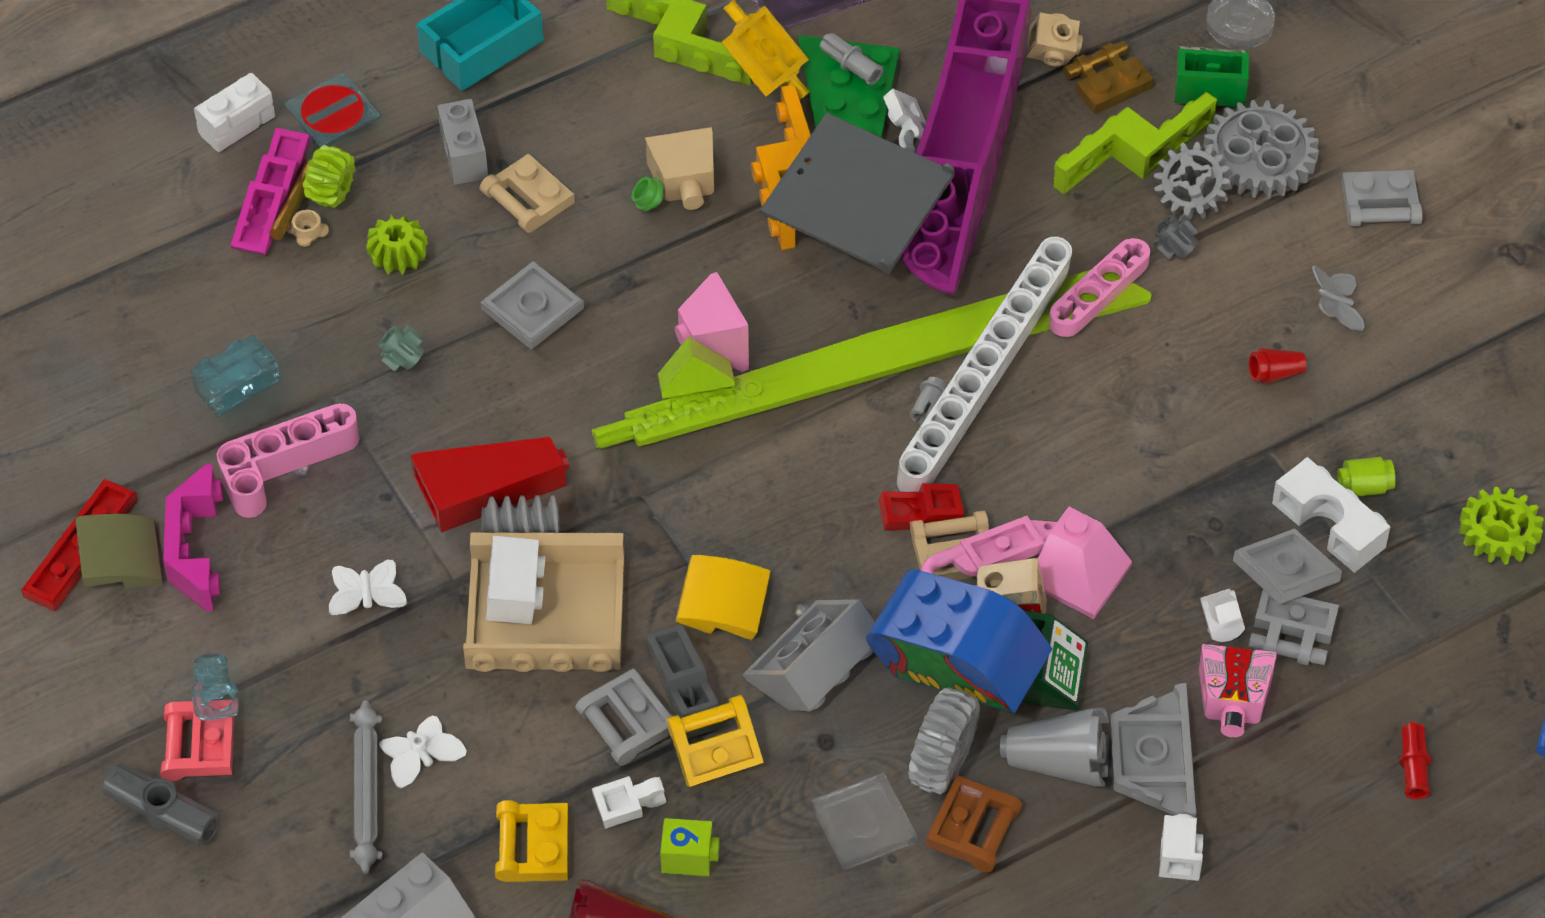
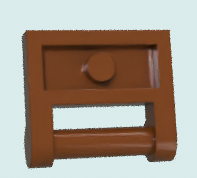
M956 775L926 838V847L969 862L973 867L982 872H992L997 862L995 854L1012 818L1018 816L1022 803L1012 795ZM988 806L995 808L998 813L982 847L971 844Z

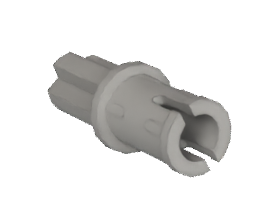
M834 33L826 34L823 37L820 49L839 62L844 71L850 70L870 86L880 79L883 67L862 54V49L859 46L852 47Z

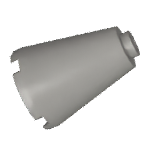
M1091 708L1011 726L1008 728L1007 735L1002 734L1000 738L1001 758H1007L1008 765L1011 767L1093 787H1104L1105 782L1102 778H1108L1110 764V735H1105L1101 723H1109L1106 709Z

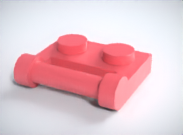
M233 700L170 702L164 706L163 719L167 722L165 760L161 763V778L169 781H179L183 777L232 775L235 718ZM193 719L191 758L181 759L183 723L186 720Z

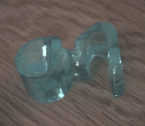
M217 653L199 656L193 663L196 684L191 687L195 716L201 720L236 716L239 712L237 685L230 682L227 658ZM226 694L232 697L231 703L223 709H215L209 704L210 700L221 699Z

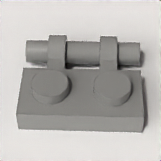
M1263 589L1254 627L1266 629L1268 633L1267 636L1252 633L1248 648L1277 652L1278 655L1298 659L1297 663L1307 666L1309 662L1325 666L1328 651L1314 648L1313 645L1314 641L1330 645L1339 605L1302 596L1279 604ZM1280 633L1303 638L1302 643L1297 644L1280 640Z

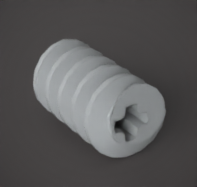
M535 495L532 506H528L525 497L520 496L517 507H513L510 497L505 496L502 507H498L494 496L489 498L487 507H482V533H560L559 505L555 495H550L547 506L543 505L539 495Z

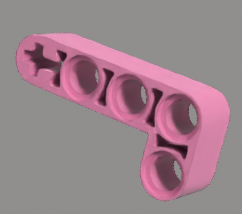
M334 404L221 445L216 454L220 475L236 513L242 517L251 518L260 515L266 509L267 500L263 481L354 449L360 439L356 412L347 404Z

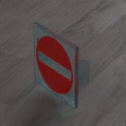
M344 72L284 103L285 107L299 122L301 130L305 134H309L312 139L311 142L313 144L317 143L320 148L323 145L328 146L381 118L378 111Z

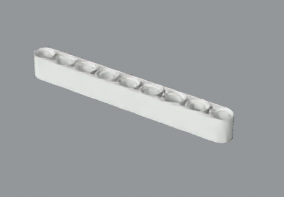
M1049 237L1040 244L905 449L899 461L897 487L901 492H918L922 483L934 482L1067 277L1072 256V247L1064 238ZM981 363H986V364H989V365H991V366H984V365H981ZM963 390H970V391H972L973 393H967V392H964ZM945 417H953L956 420H949ZM927 444H935L939 447H930ZM916 471L919 472L920 475H914L909 472Z

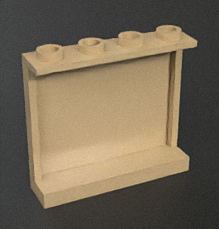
M623 533L470 534L471 573L466 643L463 644L466 669H475L482 672L493 669H514L519 672L530 670H554L557 672L569 670H593L596 672L621 670L625 560ZM493 536L539 540L538 555L545 556L543 579L537 578L536 586L543 587V600L541 610L534 609L532 624L486 621Z

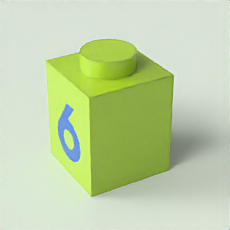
M664 818L660 851L661 873L709 876L711 861L718 862L720 837H713L712 821Z

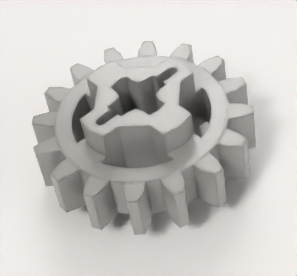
M1195 142L1193 150H1188L1185 143H1182L1180 153L1176 154L1171 149L1168 151L1169 162L1163 160L1158 162L1163 173H1154L1155 181L1160 184L1154 189L1157 196H1163L1160 202L1164 208L1172 205L1171 212L1175 217L1184 211L1185 216L1190 221L1193 213L1198 212L1201 219H1205V210L1210 208L1213 212L1217 213L1219 210L1216 202L1218 200L1222 202L1228 201V197L1223 190L1232 189L1231 180L1227 179V177L1232 175L1229 166H1223L1226 163L1223 154L1215 156L1213 146L1210 145L1205 151H1202L1200 143ZM1195 161H1202L1207 163V165L1202 166ZM1197 177L1196 184L1190 186V178ZM1184 196L1192 202L1183 201L1179 198Z

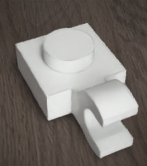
M891 89L883 97L889 110L888 116L896 126L902 128L899 135L900 146L914 152L916 149L913 145V140L915 137L921 139L924 131L923 127L926 125L925 118L916 98Z
M630 776L592 788L593 797L605 829L643 817L641 806L652 808L666 803L665 791L660 777H654L633 786Z

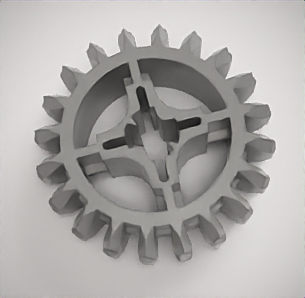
M949 687L944 688L935 696L934 702L930 704L927 715L924 716V721L919 728L917 739L914 742L915 746L911 753L912 758L909 763L908 772L911 784L919 786V789L926 792H934L940 795L950 789L956 775H959L974 740L973 737L980 717L978 698L970 696L968 692Z

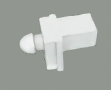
M1226 589L1200 598L1208 626L1207 631L1210 633L1212 640L1226 642L1241 635L1245 630L1234 590Z

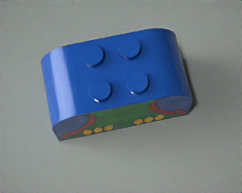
M915 569L905 572L866 636L868 645L893 677L939 691L948 687L956 690L960 689L968 692L970 696L978 698L979 703L1012 713L1016 712L1052 651V647L1031 618L1019 606L1004 596L986 588Z

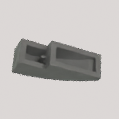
M682 624L646 635V641L675 716L679 715L682 718L720 706L707 681L706 669ZM722 721L687 732L686 737L688 739L723 728Z

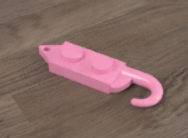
M1024 516L961 540L959 545L933 554L925 560L921 571L934 574L935 570L953 563L962 573L977 577L978 568L983 565L1028 559L1041 553L1049 532L1057 522L1030 520L1028 516Z

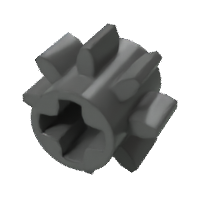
M1184 214L1179 219L1174 215H1168L1156 226L1154 235L1158 239L1153 244L1167 259L1171 258L1173 254L1181 259L1186 257L1196 247L1198 239L1194 234L1198 232V229Z

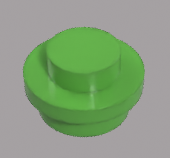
M643 177L640 179L631 195L632 200L636 203V207L643 212L656 208L664 197L663 182L657 178Z

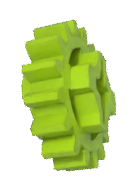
M1494 487L1492 495H1488L1482 489L1479 490L1477 499L1469 497L1466 507L1462 508L1459 520L1461 521L1459 534L1465 535L1463 543L1465 546H1476L1474 551L1476 557L1484 552L1488 554V562L1492 563L1495 557H1501L1503 564L1506 565L1511 556H1514L1516 560L1521 562L1525 552L1529 554L1534 553L1536 544L1540 543L1543 533L1541 528L1544 519L1537 516L1539 508L1537 505H1526L1528 500L1526 494L1518 499L1514 497V489L1512 488L1508 490L1507 494H1501L1499 487ZM1482 515L1481 522L1477 524L1476 519ZM1525 527L1526 532L1523 536H1520L1521 528Z

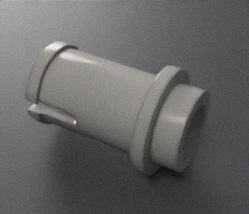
M929 377L921 383V393L909 413L913 421H916L918 415L922 414L918 424H923L948 386L942 379Z

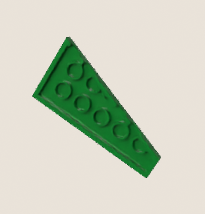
M797 35L798 47L809 59L802 65L807 89L810 91L808 99L814 129H816L824 115L829 113L883 138L888 114V107L883 97L893 89L900 57V48L845 41L852 47L859 46L862 49V54L883 67L880 79L870 86L850 70L844 71L839 62L820 49V43L823 38Z

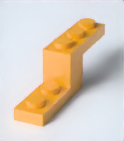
M794 84L781 87V101L776 102L779 123L785 122L786 128H784L785 142L756 147V162H751L753 180L755 183H761L762 189H759L761 206L764 205L811 136ZM768 217L771 237L777 236L781 250L795 248V228L793 229L791 226H786L784 223Z

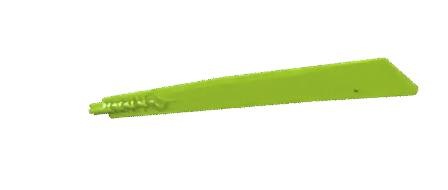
M1089 271L1066 277L1029 335L1051 330L1049 327L1051 307ZM1113 272L1102 275L1105 280L1111 282L1120 279V276ZM1132 282L1096 317L1148 304L1151 301L1152 295L1148 290ZM1008 293L863 334L735 376V386L671 397L625 412V420L592 429L595 446L598 449H603L632 439L635 440L637 446H644L968 353ZM1084 293L1079 296L1085 302L1098 300V297L1092 293ZM1074 309L1072 310V314L1068 317V318H1070L1071 320H1072V315H1073Z

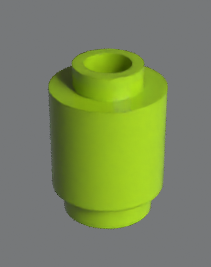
M1382 457L1345 460L1343 468H1338L1337 471L1338 483L1345 489L1352 490L1357 497L1385 494L1386 490L1395 488V470L1391 459L1383 460Z

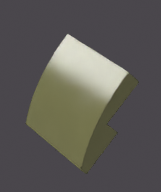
M97 514L75 517L84 587L123 581L124 589L127 590L163 584L154 518L131 514Z

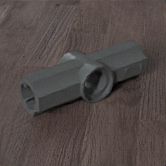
M123 762L118 765L114 764L106 774L102 785L103 794L145 816L148 824L153 828L169 829L199 846L205 843L208 844L216 834L220 823L219 814L177 792L174 784L169 780L163 778L152 779ZM160 802H167L162 806H155Z

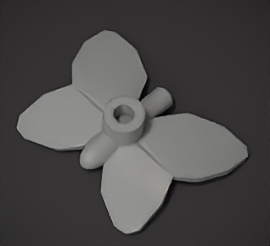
M1316 265L1312 266L1315 278L1321 287L1319 289V295L1321 296L1319 306L1321 311L1329 317H1336L1341 324L1351 330H1364L1363 318L1351 307L1354 304L1353 299L1347 298L1352 295L1357 286L1355 277L1344 273L1334 274L1329 277Z

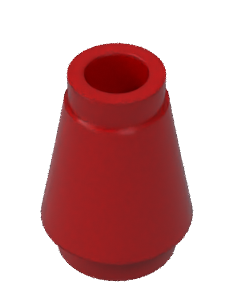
M1259 348L1257 352H1252L1249 356V373L1255 382L1260 381L1262 384L1271 383L1304 373L1306 370V358L1303 352Z

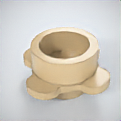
M302 210L293 216L287 232L297 238L298 245L305 247L309 246L318 237L327 236L329 228L326 224L321 223L318 213L312 210Z

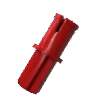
M1412 721L1401 729L1403 755L1400 756L1399 763L1404 768L1405 796L1409 799L1419 800L1430 795L1428 766L1431 764V757L1427 754L1425 727L1423 724H1416L1415 721Z

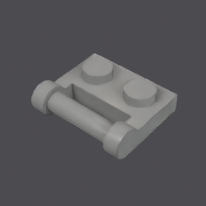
M1414 170L1343 172L1341 184L1349 227L1361 226V223L1408 221L1410 225L1422 223V206L1418 199Z
M634 668L585 695L575 706L581 717L584 719L588 718L611 748V756L619 766L628 764L638 753L670 735L666 719L671 717V715ZM608 703L633 736L624 741L600 708Z

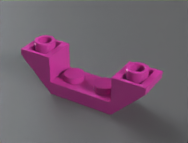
M212 464L201 467L166 497L164 564L168 581L205 611H213L214 596L220 595L219 572L213 573L210 558L191 559L190 543H185V534L192 533V518L216 517V502L223 501L222 479H215Z

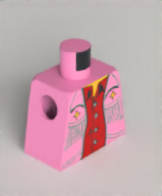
M1202 644L1199 676L1204 716L1208 719L1221 720V733L1223 735L1239 737L1244 733L1245 723L1257 724L1261 721L1273 677L1277 652Z

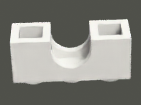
M1308 457L1276 481L1272 504L1298 526L1315 516L1327 517L1336 523L1330 530L1327 550L1354 573L1386 548L1390 525L1387 524L1383 516L1370 510L1352 490L1345 489L1331 477L1324 467L1316 465Z

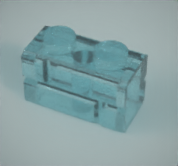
M255 335L245 340L232 342L226 351L214 358L201 360L195 369L191 371L196 393L208 404V407L217 417L280 381L276 359L264 348Z

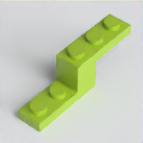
M606 0L607 10L638 18L651 24H658L653 33L654 57L666 62L690 67L699 72L717 75L730 81L747 85L752 84V79L721 42L702 37L707 29L706 4L692 0Z
M1207 92L1204 93L1196 101L1191 100L1188 102L1181 113L1172 120H1166L1159 129L1129 107L1125 108L1117 116L1112 115L1109 117L1103 127L1093 135L1088 134L1085 136L1079 146L1069 154L1065 153L1058 158L1054 165L1053 187L1064 195L1110 157L1115 158L1140 178H1146L1159 167L1158 162L1160 160L1167 161L1170 158L1168 154L1170 149L1177 153L1182 143L1187 145L1203 132L1208 124L1214 123L1217 99Z

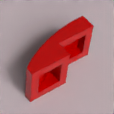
M922 483L918 492L882 491L878 499L884 531L910 530V522L922 520L924 524L963 518L964 516L958 484Z

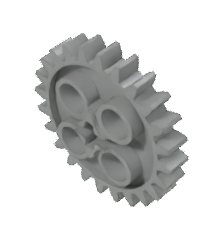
M1251 100L1250 108H1245L1242 103L1238 102L1236 112L1226 107L1224 109V117L1216 114L1214 116V124H1208L1207 134L1204 135V151L1211 145L1214 147L1215 156L1223 154L1226 160L1223 166H1229L1232 175L1227 177V179L1231 180L1232 185L1238 186V194L1241 195L1246 189L1251 190L1252 198H1256L1259 191H1264L1265 196L1270 198L1272 190H1276L1281 196H1285L1286 186L1296 191L1298 189V182L1307 183L1308 175L1314 173L1319 154L1317 149L1319 140L1318 138H1313L1314 127L1306 128V118L1295 119V109L1286 114L1283 112L1284 104H1279L1276 109H1272L1268 100L1265 101L1263 107H1258L1255 100Z

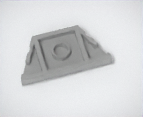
M1180 683L1174 686L1173 692L1156 699L1153 695L1141 700L1134 707H1125L1110 714L1109 730L1113 790L1174 816L1187 814L1196 818L1186 683Z

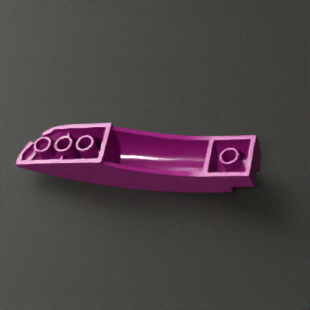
M1030 0L958 1L940 79L922 137L916 150V154L942 166L945 163L951 164L954 167L955 176L901 255L906 266L916 278L925 285L946 294L955 295L995 178L1026 52L1025 40L1032 13Z

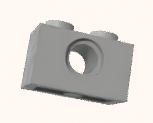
M472 99L437 105L440 134L453 184L457 185L483 180L488 176L486 150Z

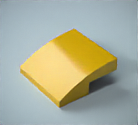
M692 555L687 569L676 622L711 634L715 628H719L752 641L758 631L771 570L733 559Z

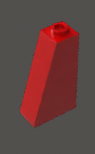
M550 437L418 452L410 455L413 477L441 533L482 518V507H487L489 498L494 496L498 507H502L505 496L510 497L514 506L518 504L520 496H524L526 501L535 498V495L541 496L565 487V471L570 468L564 450L562 448L557 450Z

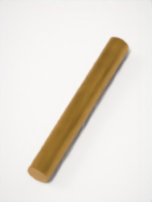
M312 159L306 161L269 231V235L275 240L283 238L305 196L303 182L306 174L304 172L308 169V161Z

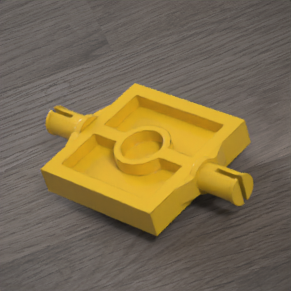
M735 0L726 5L723 10L727 12L736 25L733 32L721 43L762 93L768 96L777 87L794 84L799 100L807 95L810 91L796 75L799 73L800 67L809 59L766 6H763L756 13L746 15Z

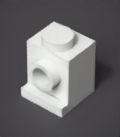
M1187 814L1164 816L1159 877L1199 881L1203 858V834H1196L1197 818Z

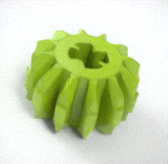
M323 145L314 152L312 160L308 161V169L304 172L306 174L303 182L305 197L316 202V204L336 208L345 201L346 194L350 192L351 183L354 181L353 174L356 170L354 156L343 151L341 148Z
M391 214L386 222L377 219L376 228L369 229L366 244L367 254L372 259L375 268L384 267L388 275L393 270H399L403 275L407 267L417 270L418 261L425 260L427 254L426 245L428 244L427 235L422 230L418 220L410 222L406 214L400 219H395Z

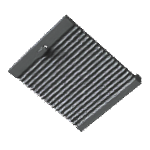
M826 113L761 207L760 213L773 220H778L786 226H791L793 229L796 228L799 232L802 231L810 237H815L817 240H821L835 249H840L842 252H846L860 261H865L867 264L870 263L873 267L876 266L879 270L889 274L955 176L954 167L949 163H945L942 166Z

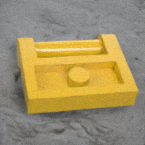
M742 695L729 698V703L680 718L679 715L666 719L668 731L673 740L688 787L764 763ZM735 718L738 726L737 729L691 744L688 743L687 732Z
M510 800L499 802L496 806V818L500 821L499 861L495 864V878L503 882L568 881V803L519 804ZM528 822L527 863H517L515 861L516 823Z

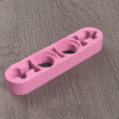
M1131 238L1124 240L1053 304L1050 309L1049 318L1051 331L1062 337H1070L1082 330L1148 268L1150 257L1149 245L1140 239ZM1113 272L1118 274L1120 279L1111 282L1105 280L1102 275ZM1084 293H1092L1098 297V300L1085 302L1079 296ZM1074 309L1073 315H1072V320H1071V319L1068 318V317L1072 314V310Z

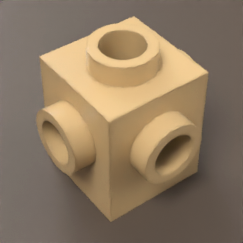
M1040 12L1030 25L1026 57L1041 60L1049 66H1066L1072 57L1078 55L1081 50L1083 36L1078 34L1080 21L1069 19L1064 14Z

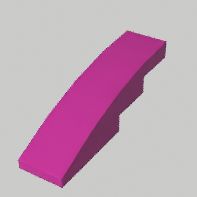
M275 128L268 154H263L255 182L250 181L230 245L232 249L261 255L267 254L274 240L269 235V231L303 169L312 141L309 134Z

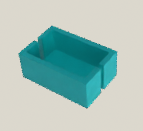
M454 0L416 23L419 51L436 68H442L443 74L461 91L544 41L542 12L528 0Z

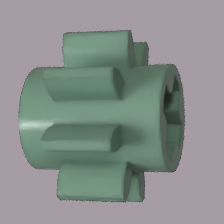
M407 325L403 331L397 326H393L379 342L378 347L383 350L380 354L382 357L381 361L393 371L399 366L404 367L406 370L411 369L424 353V348L420 346V343L423 341L420 338L422 335L410 325Z

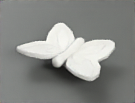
M386 560L378 564L370 574L368 571L362 570L359 575L353 569L336 566L332 570L334 584L339 591L332 596L329 603V614L331 615L348 613L356 609L362 600L365 608L372 607V599L378 605L390 608L402 607L407 604L405 593L400 587L393 584L396 577V563L393 560Z
M433 715L427 717L418 726L417 733L409 731L407 738L397 736L383 739L379 742L381 750L393 758L391 777L398 788L411 784L420 772V758L424 765L429 767L433 764L430 755L439 761L455 762L465 757L467 752L459 739L452 734L442 733V724L438 717Z

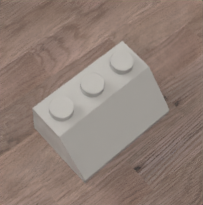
M859 599L816 600L742 675L746 681L788 711H813L824 703L825 695L834 686L843 683L850 676V670L858 661L864 660L874 652L868 645L866 636L875 621Z
M421 852L341 918H475L451 879Z

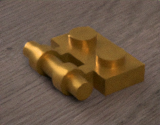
M1125 41L1114 45L1112 43L1103 45L1099 48L1098 52L1090 56L1083 54L1073 59L1072 64L1063 67L1064 75L1068 80L1076 76L1082 79L1076 82V93L1094 114L1153 88L1154 78L1135 56L1125 61L1120 58L1129 53V48ZM1103 64L1108 67L1098 73L1094 70V68Z

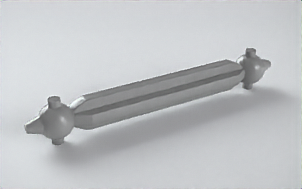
M367 700L362 702L361 707L355 714H350L349 719L350 722H354L358 727L354 734V839L358 846L355 850L349 851V858L355 859L364 874L369 873L371 865L377 859H382V851H377L375 846H373L378 838L377 733L373 727L376 723H381L382 715H377Z

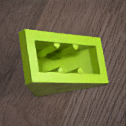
M689 336L658 373L662 399L735 386L730 360Z

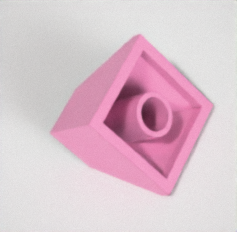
M718 272L710 274L678 309V325L675 326V333L680 345L689 336L730 360L732 369L743 372L749 370L748 323Z
M1070 506L1049 532L1038 557L1046 595L1092 619L1096 617L1132 566V560L1101 522Z

